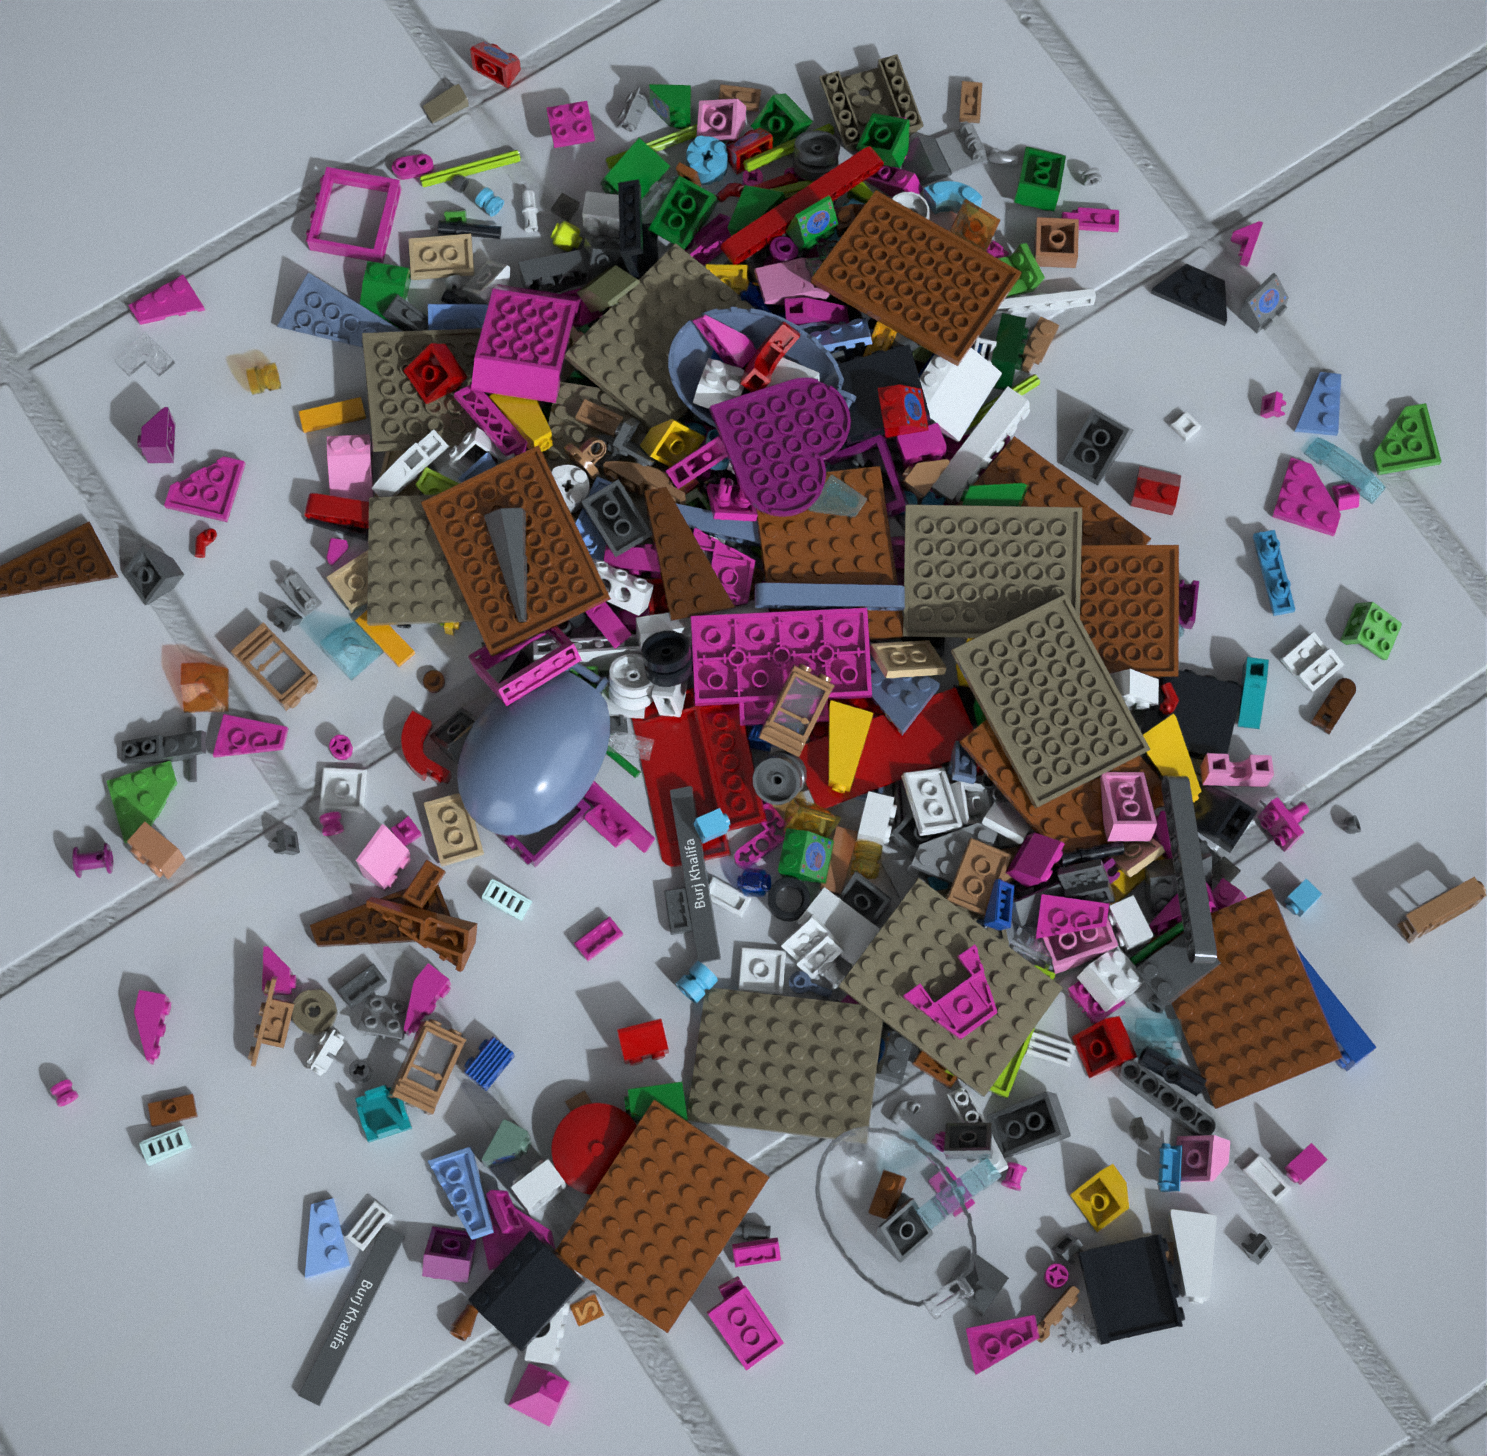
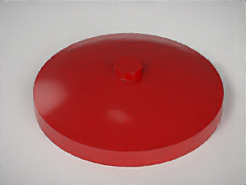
M589 1103L575 1108L561 1120L553 1135L551 1153L557 1172L566 1184L573 1189L592 1195L637 1127L636 1123L623 1110L606 1103Z

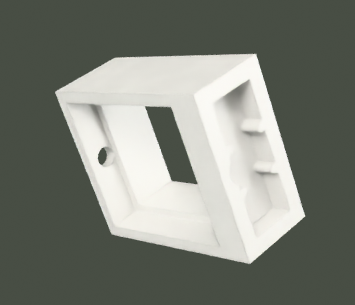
M477 427L471 433L468 432L458 446L455 445L449 453V466L460 474H464L475 463L463 455L475 444L499 459L500 462L497 465L515 457V454L512 453L505 457L485 432Z

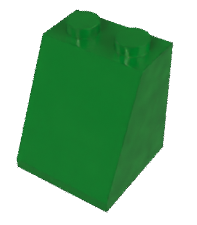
M638 138L603 178L600 185H602V189L606 194L618 195V183L639 179L642 200L663 178L670 165L642 139Z
M745 185L727 227L731 236L784 202L786 198L783 192Z
M1013 483L970 486L969 489H964L960 501L963 502L962 506L1021 507L1029 485Z
M682 1082L628 1089V1096H624L626 1113L631 1114L632 1119L635 1121H641L654 1100L688 1121Z

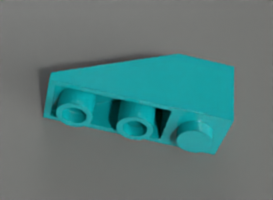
M1247 657L1243 664L1241 682L1243 689L1239 704L1237 727L1260 729L1269 659Z

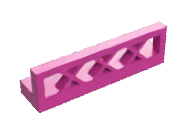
M720 213L696 234L685 248V251L703 266L708 264L722 252L720 249L722 243L731 237L727 228L731 217Z
M472 384L454 393V398L505 457L512 453L517 456L525 452L527 441L484 392L471 390Z

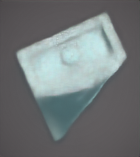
M831 474L819 498L808 510L810 512L855 518L867 501V498Z

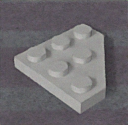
M976 823L919 845L910 867L952 884L969 839L973 838L993 846L998 832L985 825Z

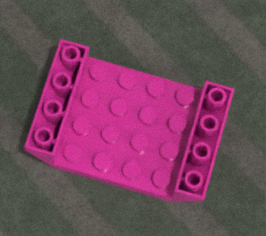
M500 284L495 286L491 293L474 358L471 390L556 403L560 389V372L574 316H578L581 298Z

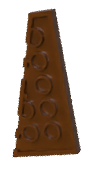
M667 487L643 491L670 621L735 608Z
M89 521L1 565L0 598L119 578Z
M438 884L422 909L450 916ZM407 888L379 898L418 908L402 898ZM366 904L310 925L317 947L416 942L398 930V925L391 920H384L381 913L373 908H367Z

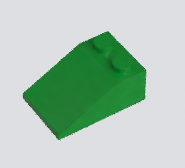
M1026 147L1014 203L1055 212L1061 190L1066 155Z
M679 176L648 231L672 244L676 243L685 250L707 222L719 201L715 194Z
M368 261L363 278L360 304L393 324L383 316V313L397 294L403 299H407L411 283L409 268Z

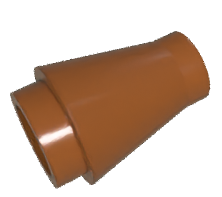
M467 1304L462 1313L451 1324L449 1333L461 1341H466L468 1337H471L478 1310L474 1306Z

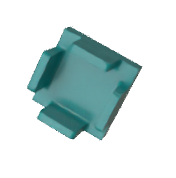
M386 1085L364 1092V1096L355 1098L356 1108L368 1143L412 1129L405 1102L396 1097H388L391 1087L388 1088Z

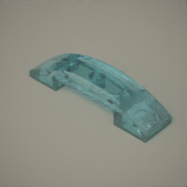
M1317 437L1304 452L1306 456L1318 465H1326L1357 488L1359 495L1371 504L1377 500L1386 488L1361 462L1346 451L1322 438Z
M987 1158L937 1193L921 1206L916 1213L931 1230L948 1218L952 1212L979 1192L988 1188L1002 1176Z

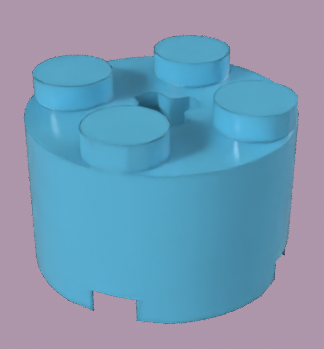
M697 136L690 143L686 151V166L698 172L701 185H712L713 182H719L726 175L728 168L726 145L717 138L710 136Z

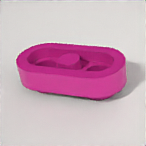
M427 154L400 157L392 163L394 176L401 180L417 178L421 175L432 173L434 169L433 160ZM426 162V164L420 165L419 163Z

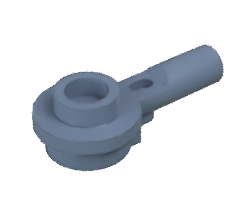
M795 972L789 978V987L795 993L802 994L811 991L828 998L832 995L833 990L812 983L809 975L805 972Z

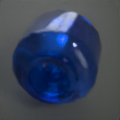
M746 868L742 875L738 876V889H741L746 897H764L771 888V876L767 874L765 869Z

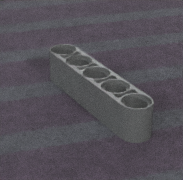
M1126 1061L1122 1064L1118 1071V1077L1123 1084L1194 1136L1212 1135L1216 1129V1123L1212 1117L1137 1062ZM1124 1069H1133L1135 1077H1127L1124 1074ZM1145 1081L1151 1082L1154 1087L1153 1091H1146L1142 1083ZM1161 1096H1170L1172 1099V1104H1164L1161 1100ZM1180 1109L1189 1110L1191 1117L1189 1119L1183 1118L1180 1115ZM1199 1123H1207L1209 1132H1202L1199 1129Z

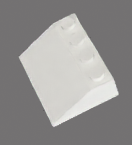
M972 348L959 366L935 354L920 377L930 413L931 422L928 425L938 422L943 434L960 442L1002 375V372Z

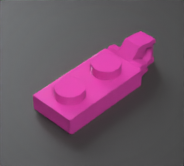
M1078 207L1077 210L1062 212L1061 218L1079 219V230L1117 233L1119 231V210Z

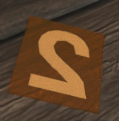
M595 1294L570 1305L579 1327L604 1316Z

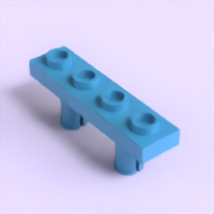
M1275 530L1254 533L1253 540L1272 614L1277 616L1294 613L1296 609L1290 590L1291 583L1287 578L1280 551V542L1277 539Z

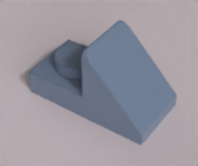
M955 741L947 773L952 775V780L974 784L976 780V762L959 741Z

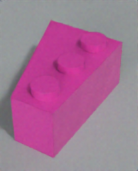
M638 544L615 558L606 545L604 562L609 566L629 571V574L633 576H642V573H649L651 578L661 579L655 546L651 544Z

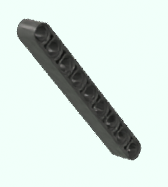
M1165 775L1162 779L1161 787L1188 960L1190 963L1213 964L1216 961L1217 950L1190 781L1187 776Z

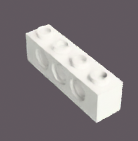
M592 558L611 599L607 602L638 616L648 608L654 585L648 583L645 579L636 578L622 569L609 566L604 561Z

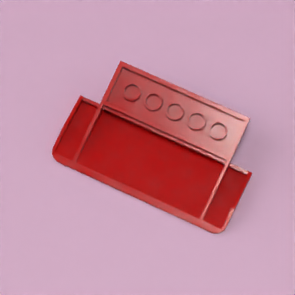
M956 687L934 695L903 736L899 733L893 722L887 719L878 705L876 706L870 698L832 699V701L873 713L850 792L839 793L828 786L829 721L815 723L808 737L810 743L804 745L799 758L803 761L807 770V780L805 783L814 804L819 808H829L868 793V791L871 792L902 780L901 776L903 773L928 770L949 762L955 741H962L974 729ZM828 700V715H829V705H830V701H831V700ZM802 724L804 729H806L808 724Z
M691 688L686 690L681 717L659 715L653 701L649 706L645 707L644 719L632 718L661 857L667 866H682L670 790L692 786L697 816H703L720 808L722 813H726L729 818L730 825L728 831L767 821L763 801L753 787L755 766L746 726H740L739 704L695 706L694 689ZM727 833L702 844L705 861L731 855Z

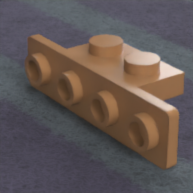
M273 976L271 981L267 980L264 993L268 994L266 1003H261L259 1015L263 1017L261 1025L256 1024L253 1036L257 1038L255 1047L251 1046L248 1059L252 1060L251 1066L253 1067L257 1064L261 1044L280 1048L285 1046L295 1003L273 998L278 976Z

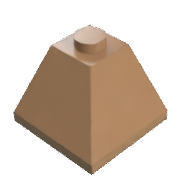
M945 459L921 462L913 467L909 465L902 474L904 479L901 484L907 491L914 493L917 501H919L928 493L950 461Z

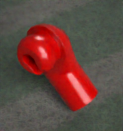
M728 183L715 196L719 202L723 203L729 196L739 197L745 185Z
M206 529L196 537L195 557L205 558L206 547L217 537L215 529Z
M1171 683L1161 686L1165 699L1160 704V711L1165 715L1174 712L1179 702Z

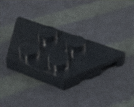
M1185 264L1153 287L1151 294L1218 324L1226 325L1225 280Z

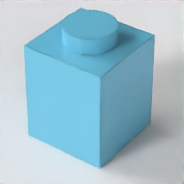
M719 808L696 818L693 825L703 844L726 834L729 830L730 821L726 813H722Z
M1305 879L1284 902L1292 914H1297L1301 917L1321 897L1322 893L1309 880Z

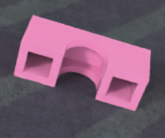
M1207 753L1200 765L1202 785L1267 787L1274 776L1271 755H1250L1245 761L1230 762L1229 754Z

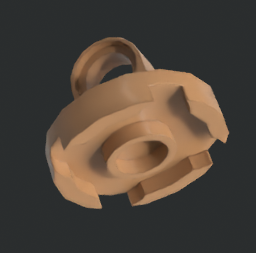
M591 437L579 448L572 443L567 444L563 448L573 463L582 470H585L584 472L590 479L594 480L599 475V471L594 464L606 453L605 442L597 437ZM598 442L600 449L596 453H592V445Z

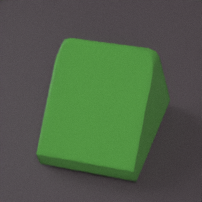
M466 209L446 210L444 212L445 221L457 222L461 220L462 223H467Z

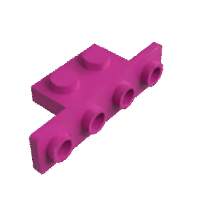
M594 781L584 797L595 808L589 811L584 819L615 848L629 839L643 853L647 852L655 837Z

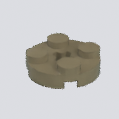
M321 989L306 990L295 998L292 1018L295 1025L301 1031L307 1034L319 1035L333 1026L338 1010L334 999L329 993ZM311 1007H320L318 1011L320 1014L317 1017L315 1015L313 1017L309 1016L311 1014L309 1010Z

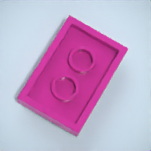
M745 1285L707 1311V1314L746 1371L784 1344Z

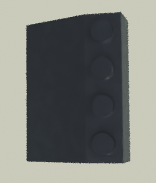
M530 1230L468 1300L486 1320L523 1352L585 1281L543 1236Z

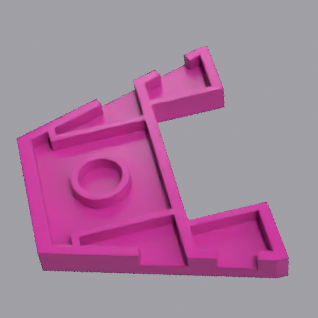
M694 528L693 535L701 549L712 552L711 566L734 606L748 604L755 560Z
M975 944L957 956L970 974V977L934 1003L921 984H918L903 995L905 1000L959 1040L998 1013Z

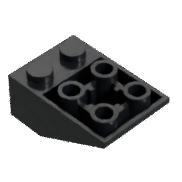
M1198 781L1202 792L1198 794L1199 799L1193 803L1197 831L1231 853L1258 811L1240 799L1208 785H1202Z

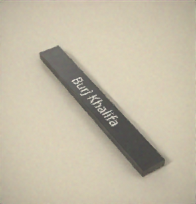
M693 787L670 790L697 959L701 963L721 960L703 846L693 825L695 819L698 818Z
M383 1226L298 1396L318 1406L321 1405L405 1238L404 1235Z

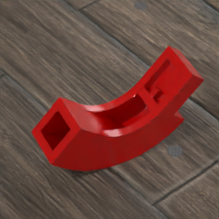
M783 321L772 334L768 335L755 352L743 373L740 384L750 392L766 388L771 382L772 373L777 364L800 338V333Z
M412 710L403 726L401 745L406 762L413 773L421 780L425 781L430 774L429 777L439 784L441 782L448 784L452 779L451 771L431 761L423 753L425 739L433 728L432 722Z

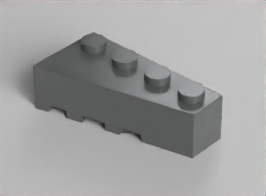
M585 248L519 261V273L523 288L558 293L585 284L590 260L589 252Z

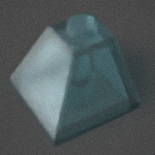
M355 622L334 629L319 643L322 651L351 681L384 653Z

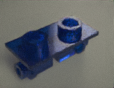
M751 281L747 289H743L739 293L742 301L746 300L753 307L756 305L758 307L756 309L779 315L780 309L778 305L764 304L759 286H755Z

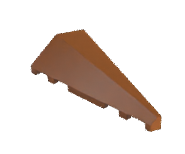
M370 897L366 900L367 908L375 909L383 915L382 918L384 920H391L399 926L398 930L424 948L429 947L438 953L441 960H448L456 966L455 970L459 972L464 970L476 943L478 923L375 897Z

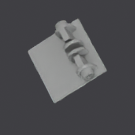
M967 121L960 124V129L935 138L952 174L989 160L988 154L973 124Z
M369 995L357 1031L363 1033L364 1036L376 1035V1038H379L381 1035L383 1039L388 1037V1039H393L397 1042L404 1040V1025L409 1002Z

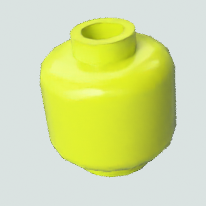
M567 221L557 222L550 236L553 239V245L566 252H570L573 247L578 249L582 241V237L579 236L580 228Z

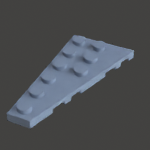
M309 272L277 325L279 328L363 347L362 333L403 331Z
M870 654L872 697L870 699L876 706L878 705L887 719L893 722L899 733L903 736L940 688V683L928 676L885 678Z

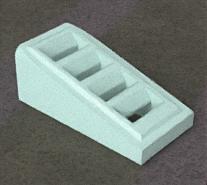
M491 879L481 897L483 902L520 921L523 920L532 904L531 900L494 879ZM496 888L498 889V892L493 899L491 898V895ZM506 893L507 895L501 904L498 901L500 900L502 894ZM511 897L515 898L510 908L506 907ZM519 901H521L523 904L517 913L514 910Z
M184 1126L139 1143L146 1163L149 1166L192 1147ZM179 1134L183 1145H178L175 1135ZM168 1138L171 1139L174 1146L172 1149L169 1148L166 1139ZM159 1142H162V1145L165 1149V1151L162 1153L158 1146ZM152 1145L156 1153L154 1156H152L149 1149Z

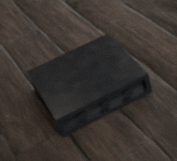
M639 179L618 183L620 253L630 275L639 280L659 260L658 236L648 231L651 223L644 224L642 221L641 184Z
M910 344L897 345L887 351L878 350L865 357L856 356L850 361L843 363L837 362L844 378L841 390L857 397L849 408L851 424L846 439L847 445L878 435H885L878 388L904 385L922 389ZM922 389L927 423H930V413Z
M1187 669L1183 671L1178 670V677H1154L1159 679L1158 705L1151 706L1146 710L1141 730L1142 735L1174 714L1191 758L1204 760L1207 753L1228 754L1243 686L1231 680H1217L1212 675H1197L1194 671ZM1171 683L1179 702L1174 712L1165 715L1160 711V704L1165 699L1161 686Z
M1161 1234L1077 1252L1100 1345L1173 1327H1183L1182 1321L1185 1320L1182 1306L1178 1307L1176 1299L1180 1297L1177 1284H1173L1171 1275L1174 1274L1171 1260L1167 1261L1165 1253L1169 1251L1166 1238H1162Z

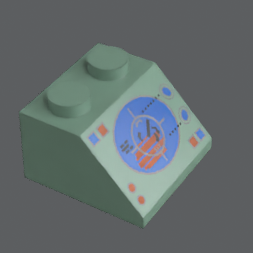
M503 1119L481 1159L484 1166L490 1169L519 1160L522 1154L527 1155L532 1145L528 1131Z

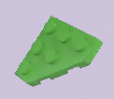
M1426 403L1406 406L1373 454L1378 475L1441 464L1442 461Z
M171 761L107 781L125 844H127L130 837L144 822L152 827L155 819L159 817L167 803L166 800L171 791L175 789L178 782Z

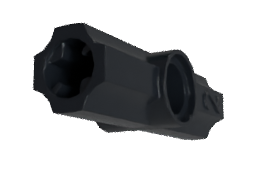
M1148 1045L1142 1050L1137 1060L1138 1064L1163 1077L1167 1083L1175 1084L1195 1096L1201 1093L1207 1081L1205 1077L1180 1064L1177 1059L1169 1058ZM1170 1067L1178 1069L1174 1074L1166 1073Z

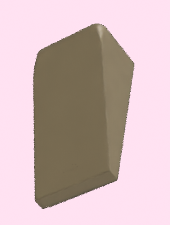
M457 84L425 104L423 109L433 124L468 107L469 103L461 86Z

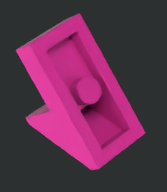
M1258 221L1233 232L1230 241L1242 245L1238 256L1242 257L1240 265L1248 266L1263 222Z

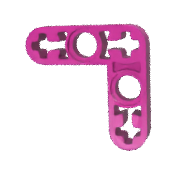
M763 801L765 803L764 810L771 811L773 816L770 820L759 823L764 831L735 852V864L741 869L750 868L783 844L786 828H789L772 804ZM776 819L778 820L776 822L777 828L779 830L784 829L783 837L781 835L775 836L776 829L772 824ZM765 840L768 843V848L764 851L758 850L756 842ZM751 846L754 853L748 857L749 862L746 863L744 860L740 862V854H749L751 852L749 847Z

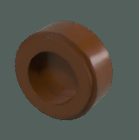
M437 670L428 671L423 677L424 688L430 693L440 692L445 686L443 674Z

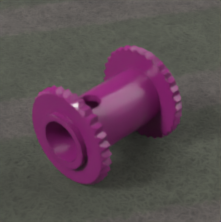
M782 236L773 239L769 246L771 255L765 258L764 266L793 260L798 255V247L788 237Z
M104 843V850L80 853L78 847H74L72 864L76 876L81 878L82 871L106 868L108 874H111L114 861L110 845Z

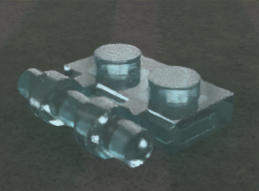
M1136 1018L1135 1042H1144V1048L1147 1045L1152 1047V1043H1165V1049L1155 1050L1169 1058H1181V1049H1173V1043L1182 1042L1181 1019ZM1135 1049L1138 1057L1143 1049Z

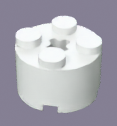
M574 465L555 467L552 474L570 512L575 513L582 508L581 501L589 497L590 484L588 477L582 469ZM568 486L572 487V489H569V492H565Z

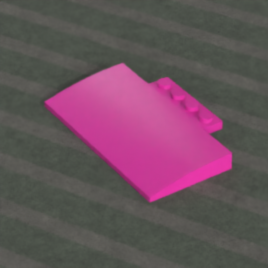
M867 608L691 616L695 706L739 704L740 726L763 725L793 664L799 666L800 663L812 668L811 673L819 676L820 673L831 677L830 682L835 685L816 722L829 721L828 700L872 697ZM795 677L781 708L802 718L805 717L810 721L824 690ZM778 711L774 719L779 724L802 723L800 720L781 711Z

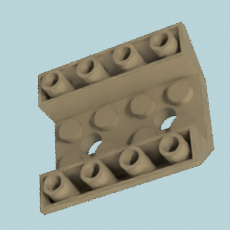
M898 54L878 59L877 68L841 78L840 72L835 71L819 76L844 149L858 152L856 147L872 113L906 117L910 121L909 137L924 126ZM865 89L869 91V95L861 96L858 92Z

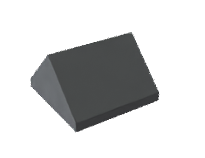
M917 136L909 143L908 153L902 165L906 171L916 174L921 186L952 175L935 138Z
M857 871L838 897L874 925L890 907L892 900L891 897Z
M992 1122L946 1123L944 1144L946 1159H992Z
M910 1198L878 1226L876 1239L901 1263L934 1233L914 1198Z

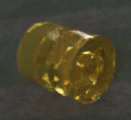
M276 362L264 364L262 369L258 366L246 368L252 395L264 393L265 389L269 391L282 389Z
M869 841L855 842L853 856L856 859L852 860L850 874L853 875L857 871L866 879H877L880 870V864L877 861L881 860L883 846Z

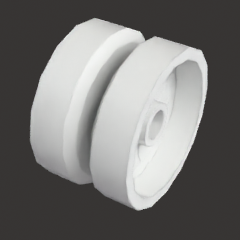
M625 654L618 657L611 664L609 670L608 692L612 702L623 709L640 710L649 706L654 701L652 698L654 684L647 679L642 655Z

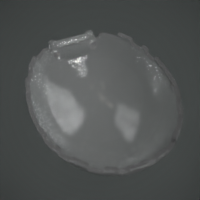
M868 1126L844 1132L832 1141L823 1153L817 1168L815 1182L818 1210L834 1246L852 1269L870 1286L901 1303L917 1307L924 1305L935 1320L939 1319L941 1313L965 1297L970 1298L974 1295V1291L965 1277L974 1269L977 1253L976 1235H974L971 1214L967 1211L961 1192L940 1161L930 1151L928 1153L920 1147L914 1139L910 1140L898 1134V1131L885 1127L868 1128ZM883 1170L907 1178L902 1192L906 1193L910 1198H914L934 1233L901 1263L876 1239L877 1228L885 1219L868 1213ZM956 1284L959 1285L960 1290L935 1305L934 1299Z

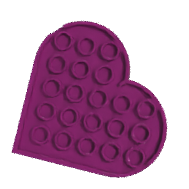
M814 378L792 379L711 405L709 408L745 498L758 510L779 517L802 513L817 501L826 480L824 460L832 457L841 449L847 439L851 424L849 408L842 395L831 385L829 387Z

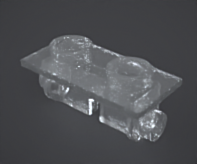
M612 730L607 751L649 761L655 740Z

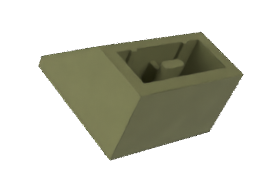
M615 265L604 270L577 291L590 313L598 310L601 313L612 306H617L619 299L640 282Z

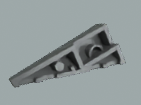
M523 508L498 509L484 515L518 621L526 622V512Z

